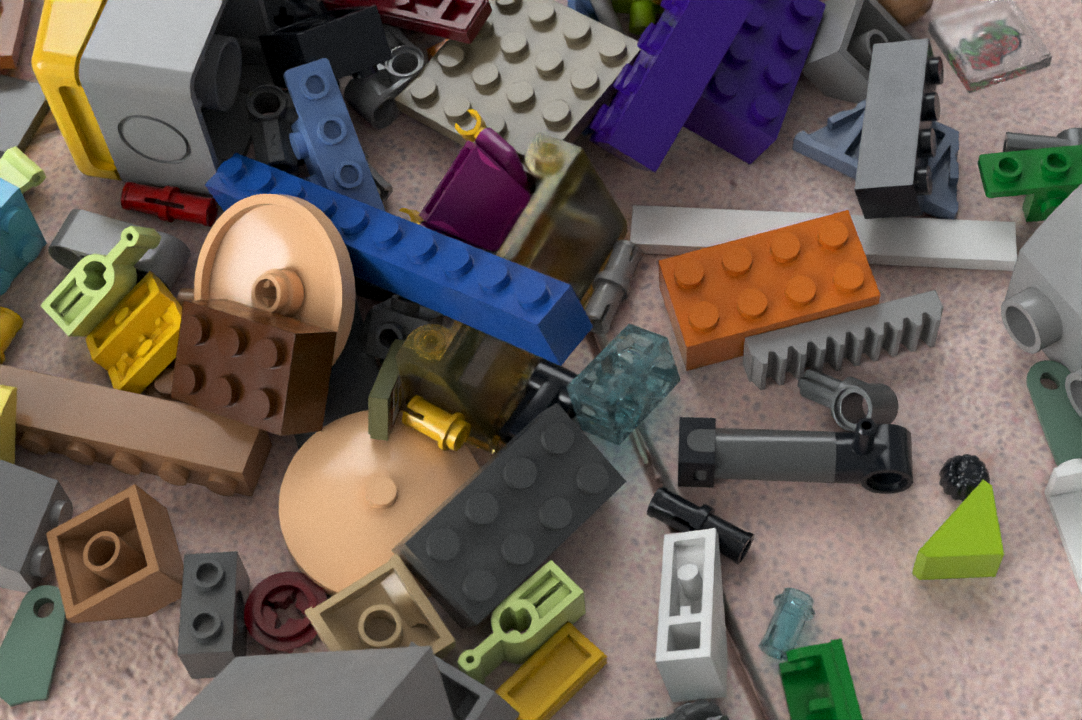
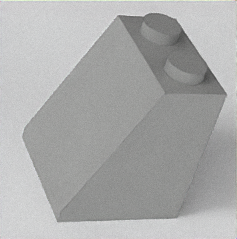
M0 459V587L28 593L38 587L42 578L47 577L52 569L53 561L46 532L72 519V502L58 480Z

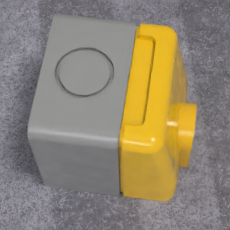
M44 0L31 65L77 168L87 176L125 182L130 181L163 188L170 185L178 187L183 191L211 195L205 186L206 182L217 172L219 166L235 152L247 156L253 139L246 109V97L249 91L262 84L274 85L258 37L271 32L263 0Z

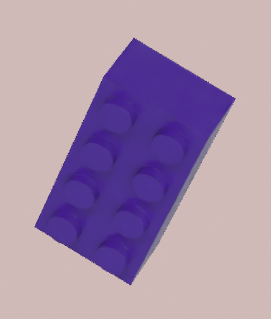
M662 0L661 7L665 8V11L656 25L650 23L642 33L637 43V47L641 49V52L634 64L630 65L627 63L618 74L613 88L618 91L610 105L603 104L593 117L590 128L594 132L589 141L636 169L656 173L754 5L746 0Z
M746 0L754 6L683 127L751 165L778 137L826 4L819 0Z

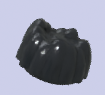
M964 454L949 458L939 473L941 477L940 485L944 488V493L951 495L954 500L964 501L983 479L990 484L989 472L985 467V463L980 461L976 455Z

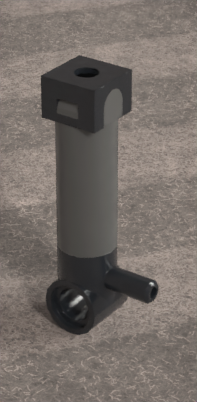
M680 417L678 487L713 488L714 479L861 484L866 490L874 493H898L907 490L913 484L911 432L899 425H877L873 419L867 417L857 421L855 432L716 428V418Z

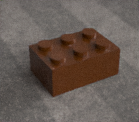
M228 299L184 300L170 398L279 436L322 431L337 332Z

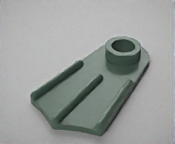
M1044 360L1030 368L1026 377V384L1054 461L1059 466L1068 460L1082 459V418L1073 408L1066 393L1065 380L1071 372L1059 362ZM1050 379L1055 382L1057 388L1053 390L1047 389L1041 384L1040 380Z
M41 585L25 595L0 647V697L11 707L32 701H46L49 697L66 623V614L60 589L56 586ZM46 603L54 604V609L50 615L38 617V611L42 605Z

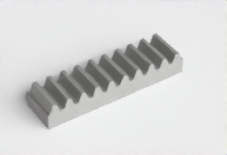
M936 290L745 337L743 366L749 382L752 381L760 390H764L767 377H772L779 386L784 385L785 373L790 372L799 381V378L804 375L805 368L809 367L810 369L822 372L823 365L826 362L835 371L841 370L843 358H847L854 366H859L862 353H865L874 362L879 360L882 348L894 357L898 354L900 344H903L910 352L916 351L919 339H922L929 347H934L944 307Z

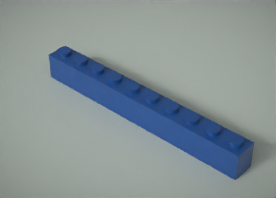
M236 152L219 166L217 172L205 184L224 212L238 201L258 194L291 195L310 202L320 209L339 231L349 252L354 276L559 366H562L593 328L589 317L570 284Z

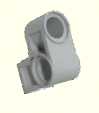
M386 24L382 25L393 59L377 64L379 71L373 75L359 79L352 78L344 91V99L376 129H382L391 125L397 117L403 114L398 110L394 99L426 65L422 51L413 45L397 27Z

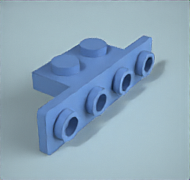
M322 58L286 70L283 77L299 117L291 125L293 132L289 133V140L298 160L304 159L310 175L306 177V180L385 211L329 60Z

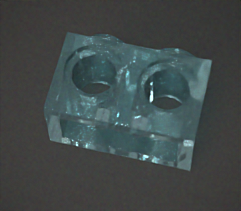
M629 323L576 376L566 389L581 430L620 446L681 380L668 338Z

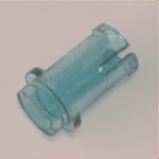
M789 587L785 588L782 594L775 596L773 604L776 606L775 612L763 640L759 643L760 650L765 654L778 660L783 658L785 661H788L786 652L795 649L806 620H812L815 615V611L812 608L814 599L801 590Z

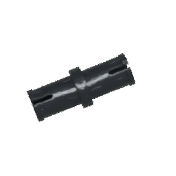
M665 486L660 487L655 492L647 509L648 516L654 517L680 532L716 528L720 554L732 559L736 564L743 561L754 540L753 533L746 532L714 515L715 509L711 506L703 504L700 507L671 492Z

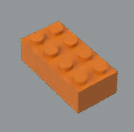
M849 210L658 260L659 288L686 371L743 356L745 337L877 305L881 296Z

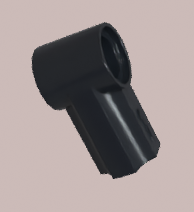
M546 359L542 360L528 381L526 396L500 429V440L507 444L537 415L556 403L573 420L587 402L592 386L591 381L563 366H559Z

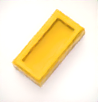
M568 621L495 692L520 713L516 720H550L607 664V655Z

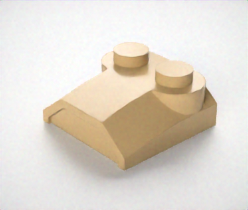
M397 553L390 557L387 563L315 608L310 607L305 610L307 618L328 651L408 647L413 642L418 646H432L434 655L443 659L456 647V640Z

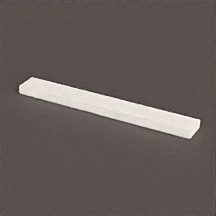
M633 205L630 241L635 243L631 253H634L635 248L640 247L643 254L681 255L831 214ZM851 215L869 264L1013 271L1016 264L1015 222L912 217L865 219L864 215Z

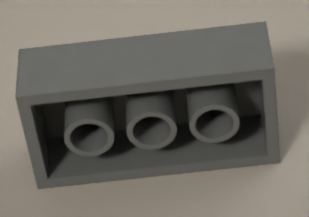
M556 403L537 415L400 541L392 551L394 554L397 553L410 572L461 629L476 626L627 481L559 404Z

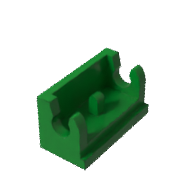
M841 638L830 640L828 643L795 648L786 652L788 661L779 663L778 671L790 720H863Z

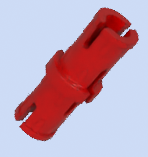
M128 181L121 193L120 201L123 210L156 215L163 222L172 223L176 219L212 227L218 214V203L214 198L182 193L175 186L167 185L162 189ZM155 200L182 204L184 209L156 204Z

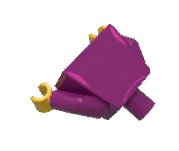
M469 109L467 110L468 113L477 120L476 126L472 130L465 131L455 123V129L467 142L422 211L419 213L408 208H400L399 211L407 213L411 218V222L481 250L488 249L496 252L506 237L523 248H527L537 237L541 226L522 213L532 197L524 189L527 183L525 170L516 149L492 128H486L485 121L476 110Z

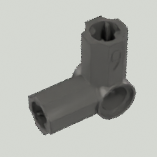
M273 84L258 85L250 90L246 97V109L256 161L291 175L299 173L298 161L289 140V133L293 131L291 125L299 117L288 90H282ZM268 112H273V113H274V114H271V115H262V114H265V113H268Z

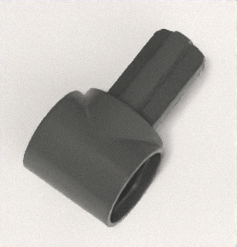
M807 369L803 377L799 378L798 387L800 388L801 396L831 408L832 417L844 430L855 432L856 423L861 418H871L878 425L891 424L897 416V396L889 386L883 383H867L855 377H847L841 381L815 369ZM864 398L868 404L867 416L865 415L862 407Z

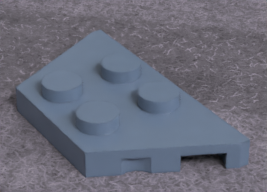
M866 99L859 102L852 110L841 111L829 117L827 126L809 135L805 130L797 133L793 138L792 150L856 179ZM932 121V128L936 136V156L928 158V166H930L932 172L933 187L932 194L924 196L923 212L938 219H956L958 213L957 183L959 179V163L957 162V155L959 151V131L937 121Z

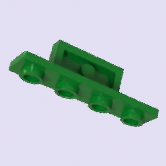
M1082 145L981 154L977 163L986 197L998 198L1025 195L1022 209L1026 222L1045 221L1082 184Z

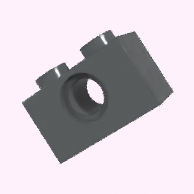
M237 551L184 554L177 655L192 679L215 678L235 657L246 656L247 628L244 621V608L249 596L250 578Z

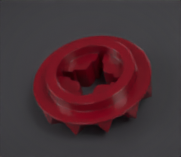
M287 571L273 574L262 580L248 596L244 608L246 628L252 639L261 644L268 652L273 649L283 650L292 654L293 650L303 645L312 646L313 640L318 634L307 618L305 610L310 607L315 608L326 601V593L322 587L314 583L304 573ZM296 600L295 608L303 619L289 618L279 628L281 621L278 614L272 609L278 610L280 608L287 610L290 604Z

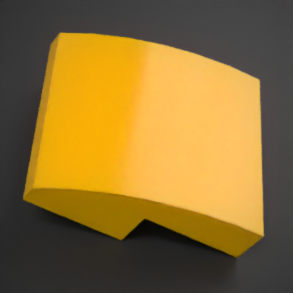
M149 271L85 338L92 360L107 370L113 388L141 394L176 358L183 309L165 284L152 271Z

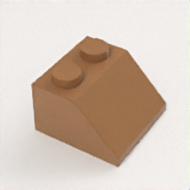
M136 484L46 532L66 618L71 623L147 617L179 600L182 596L184 565L168 510Z

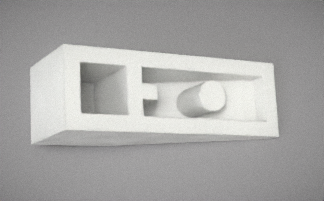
M712 528L664 535L655 663L672 702L726 697L728 649L717 530Z

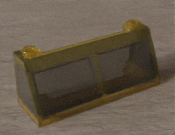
M538 132L527 148L524 158L527 170L535 176L536 192L496 256L570 284L584 308L594 291L592 282L596 274L604 270L615 242L624 240L628 233L627 220L582 147ZM456 320L450 329L438 324H426L416 328L409 334L395 356L406 404L414 396L419 395L424 400L452 415L456 412L463 414L465 421L471 425L466 443L494 455L504 445L499 436L500 429L526 396L528 381L538 364L544 360L537 355ZM408 408V411L417 413L414 410Z

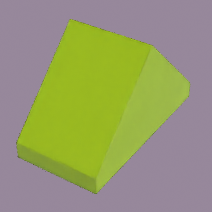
M983 479L919 549L912 575L919 580L996 577L1004 556V550L991 484Z

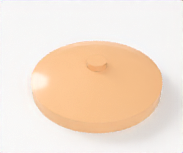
M258 194L244 198L232 205L214 223L203 243L195 271L194 300L228 299L336 331L332 366L341 355L353 323L356 291L349 252L332 221L315 205L291 195Z
M368 410L341 417L324 426L322 431L313 434L302 445L290 462L284 475L279 495V520L282 534L289 554L298 569L314 583L322 587L325 593L334 596L387 563L390 557L395 555L392 549L480 469L474 456L465 444L458 451L452 449L444 451L440 449L438 441L412 427L402 424V415L405 410H400L388 441L370 438V434H368ZM411 573V575L413 576V578L415 579V581L417 582L425 596H432L426 590V588L418 581V579Z

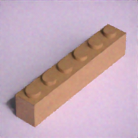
M0 364V385L17 387L15 444L21 445L24 449L39 455H46L48 451L66 455L71 460L83 465H92L94 462L112 465L118 471L128 475H139L140 472L152 474L177 486H185L187 482L206 486L210 491L222 496H233L235 493L253 496L272 447L267 431L192 405Z

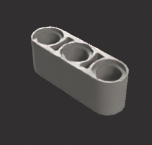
M73 209L49 246L48 252L55 261L72 270L87 255H107L121 240V233L125 228L139 225L86 210ZM157 231L161 236L159 245L154 249H149L134 265L137 273L136 285L149 271H152L171 291L191 253L187 245L178 238Z

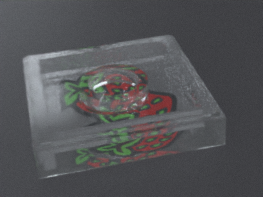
M990 0L932 19L929 22L928 32L968 93L1050 67L1052 54L1014 0Z

